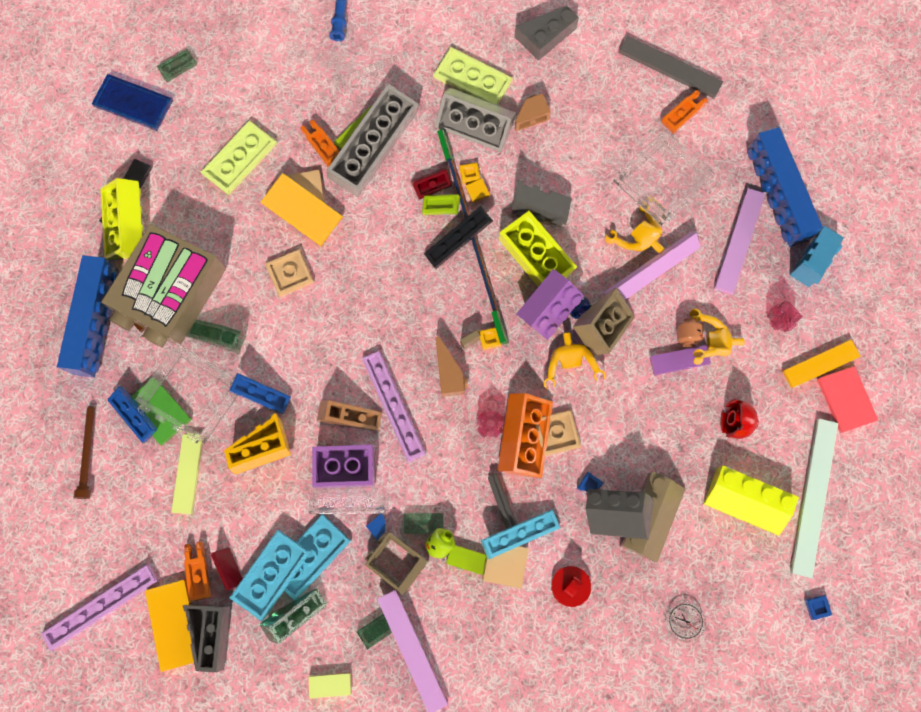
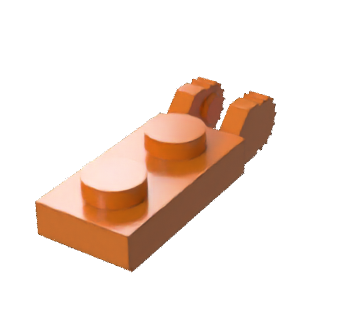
M696 90L671 110L661 120V123L674 134L705 106L708 99L704 98L698 104H695L693 101L700 94Z
M312 119L309 122L315 132L310 134L304 125L300 129L319 157L329 167L340 151L323 129L319 128Z
M202 541L196 544L198 558L192 559L191 545H184V566L189 601L211 597L207 561Z

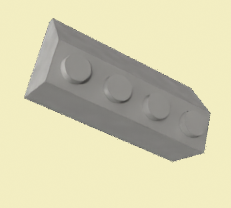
M449 88L443 93L435 127L502 152L512 129L516 112Z

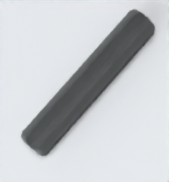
M499 474L489 475L488 480L506 529L517 525Z

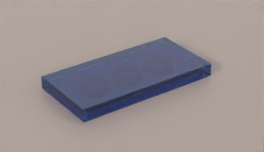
M107 74L91 104L93 107L158 131L173 100L168 96Z

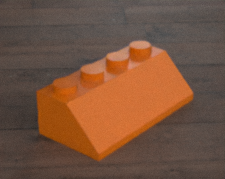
M526 393L509 394L498 471L542 479L545 462L544 452L545 448H547L550 415L553 405L552 401ZM536 424H539L542 433V448L539 442V432L535 427Z

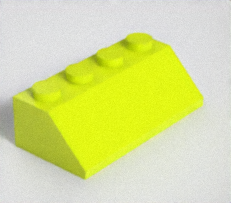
M116 178L100 188L104 258L107 260L129 258L142 238L143 232L139 181Z
M530 211L515 220L499 234V241L537 287L540 286L553 269L567 278L577 268Z
M720 466L715 471L704 505L779 536L792 518L799 497L728 467Z

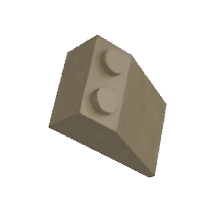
M613 288L585 311L573 328L593 356L610 354L635 316L618 288Z

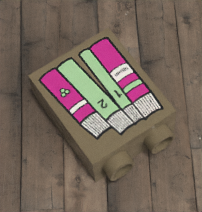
M150 224L102 300V303L113 311L108 320L127 331H130L134 324L145 328L146 330L142 337L161 348L164 347L167 340L181 346L226 268L217 256Z

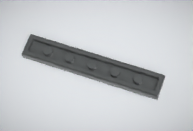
M629 36L626 37L619 50L620 54L690 88L698 90L715 99L724 82Z

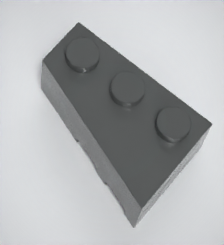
M564 6L515 26L514 38L539 61L577 29L579 17L568 6Z
M518 179L512 214L520 218L530 211L539 222L549 221L556 226L566 225L572 201L571 197L550 191V193L540 191V187L536 185L533 188L523 185L524 181Z
M183 605L188 622L187 630L190 632L192 642L191 650L195 670L215 673L224 670L231 606Z

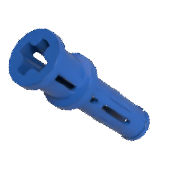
M336 0L335 14L331 19L332 31L329 33V37L333 41H343L345 39L344 28L347 23L345 20L347 0Z

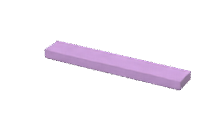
M747 188L714 289L730 295L734 294L765 193Z
M694 231L688 233L603 292L604 296L613 288H618L624 300L638 292L701 248L697 233Z
M378 350L362 357L408 463L426 455L380 351Z
M146 564L43 631L41 635L49 650L53 651L157 583L159 580L150 565Z
M396 589L377 598L427 711L435 712L447 706V700Z

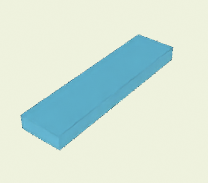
M552 509L481 540L487 558L491 559L559 529L560 525Z

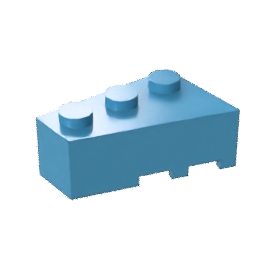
M824 225L815 235L790 276L807 287L814 283L818 284L824 276L826 269L833 262L834 255L842 248L843 245L841 243L844 237Z

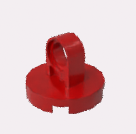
M576 566L560 568L551 580L552 594L560 604L566 607L580 606L590 596V578L584 570Z

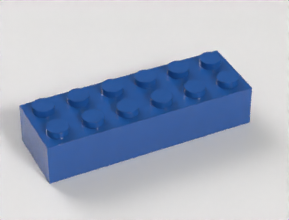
M780 127L758 133L748 148V157L750 160H753L755 173L762 182V190L768 196L769 207L774 210L775 221L782 229V238L789 247L810 241L823 226Z
M82 255L57 363V368L72 375L95 378L100 368L99 356L104 350L103 338L107 334V320L112 313V310L105 306L102 300L119 275V269L106 258Z

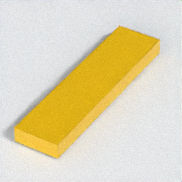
M851 339L782 371L792 389L861 356Z

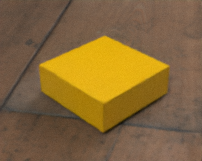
M477 163L459 165L462 184L480 180Z
M483 179L465 185L472 203L490 197Z
M496 327L478 331L483 350L501 346Z

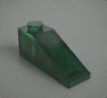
M201 320L194 322L186 336L237 354L240 353L246 338L241 331Z
M314 589L275 611L259 625L269 641L280 644L325 608L327 604L318 589Z

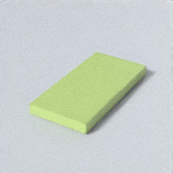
M450 47L433 74V77L465 94L497 106L513 81L512 77Z
M249 120L207 164L201 173L227 195H230L273 149L277 142Z

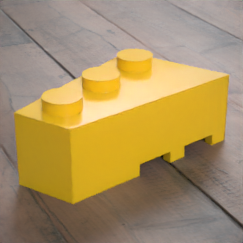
M276 413L264 424H259L255 427L256 429L247 436L244 435L224 450L228 468L235 475L292 455L282 420Z

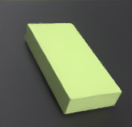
M351 673L309 676V699L352 694Z

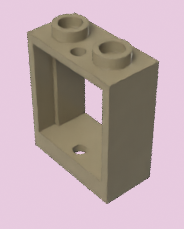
M391 532L388 534L384 533L377 542L379 544L378 548L375 551L372 549L366 556L365 560L367 562L365 566L404 595L429 561ZM391 540L418 560L401 585L374 565Z

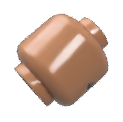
M694 318L684 319V322L677 326L678 342L683 347H697L703 341L702 324L696 322Z

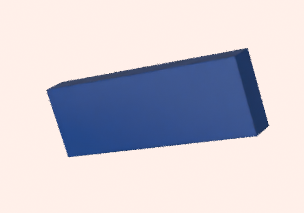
M236 373L229 389L231 393L280 414H284L291 398L287 394L239 373Z
M123 386L118 387L107 399L142 443L147 442L158 430Z

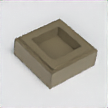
M475 330L460 339L463 349L480 341L478 331Z

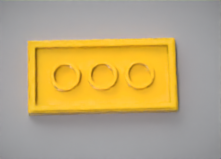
M283 173L260 202L319 246L324 244L343 218V216Z
M186 579L145 590L160 672L194 663L190 632L187 630L186 612L183 609V605L191 604Z

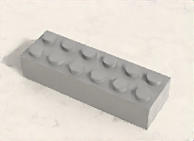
M387 84L327 169V178L358 198L417 114L419 103Z

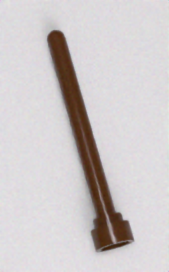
M88 406L86 411L79 486L74 490L73 498L90 499L91 490H89L87 483L95 414L94 406Z

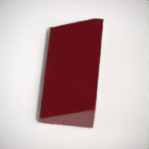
M445 168L411 181L418 199L452 187Z
M230 548L212 552L211 557L225 590L229 591L237 588L243 578Z

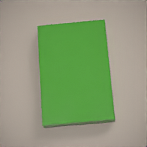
M155 377L131 396L158 429L152 436L161 446L192 420Z

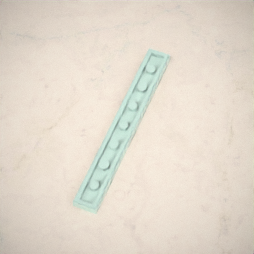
M823 419L816 420L790 571L791 574L807 578H813L838 423Z

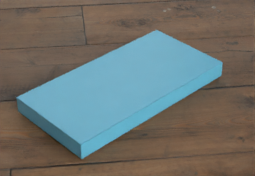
M323 513L296 541L311 553L285 589V592L294 601L306 591L351 542Z
M277 530L232 593L230 599L263 622L311 552L282 531Z

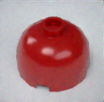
M732 399L726 404L725 407H728L726 413L722 412L720 422L722 433H725L726 437L733 439L749 437L759 424L755 408L751 404L739 399Z

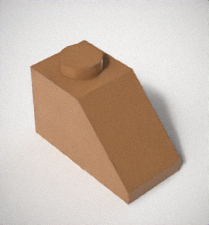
M543 93L531 95L525 100L515 120V131L546 122L550 119L551 111Z

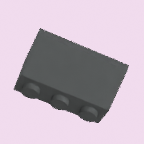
M589 489L585 509L590 534L649 540L654 499L643 492Z

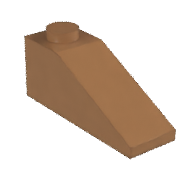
M435 337L442 397L465 394L464 389H468L467 377L463 378V372L440 337Z
M326 400L320 402L317 421L379 431L382 412Z

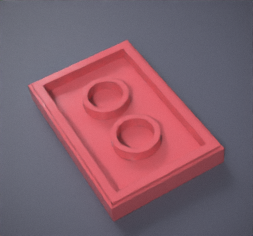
M855 366L817 379L833 419L838 423L839 433L878 421Z

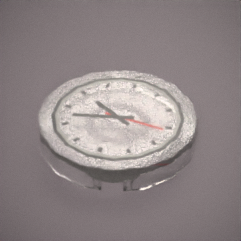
M680 600L668 607L664 623L667 631L673 638L681 642H692L703 635L706 628V617L699 605L692 601Z

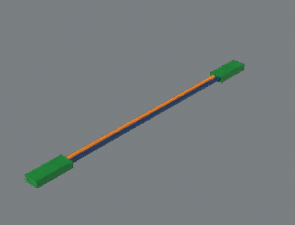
M441 129L437 131L445 160L449 163L457 193L460 196L464 217L467 218L469 214L453 164V154L446 132ZM476 237L471 240L493 312L491 314L500 343L505 345L509 343L501 314L497 310Z

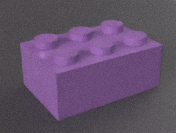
M553 269L516 314L548 340L555 334L561 323L568 318L571 311L579 305L584 295L567 278Z
M374 446L312 447V487L316 489L375 487Z

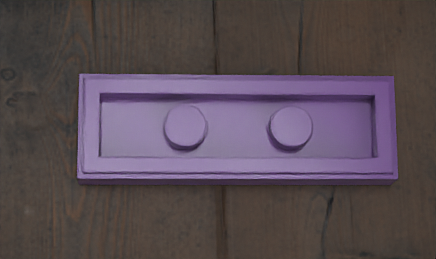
M704 345L650 356L654 376L710 365V357H705L701 364L697 365L694 363V351L696 349L708 350L707 346Z

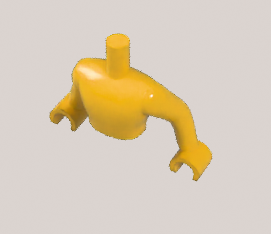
M649 200L644 201L647 208L642 205L639 206L640 212L645 214L648 222L643 221L632 231L631 235L634 237L635 243L627 242L617 237V233L614 230L610 231L614 238H609L605 235V241L609 244L615 243L624 249L632 251H643L652 246L660 254L665 248L657 240L663 231L650 211L651 202Z
M698 309L690 311L689 315L692 316L691 318L696 319V322H699V320L708 322L716 328V331L707 332L706 342L708 350L696 349L694 351L695 364H701L705 357L715 355L729 356L732 351V345L744 346V338H732L729 329L716 317L701 314V311Z
M564 333L565 345L553 350L549 362L548 377L544 381V387L547 389L546 382L549 380L553 382L555 387L554 376L558 360L562 365V369L576 368L582 366L583 356L594 372V380L597 381V373H602L603 379H605V372L600 370L588 348L583 344H572L571 333Z

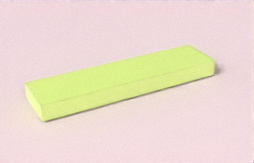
M183 434L171 513L193 514L204 436Z

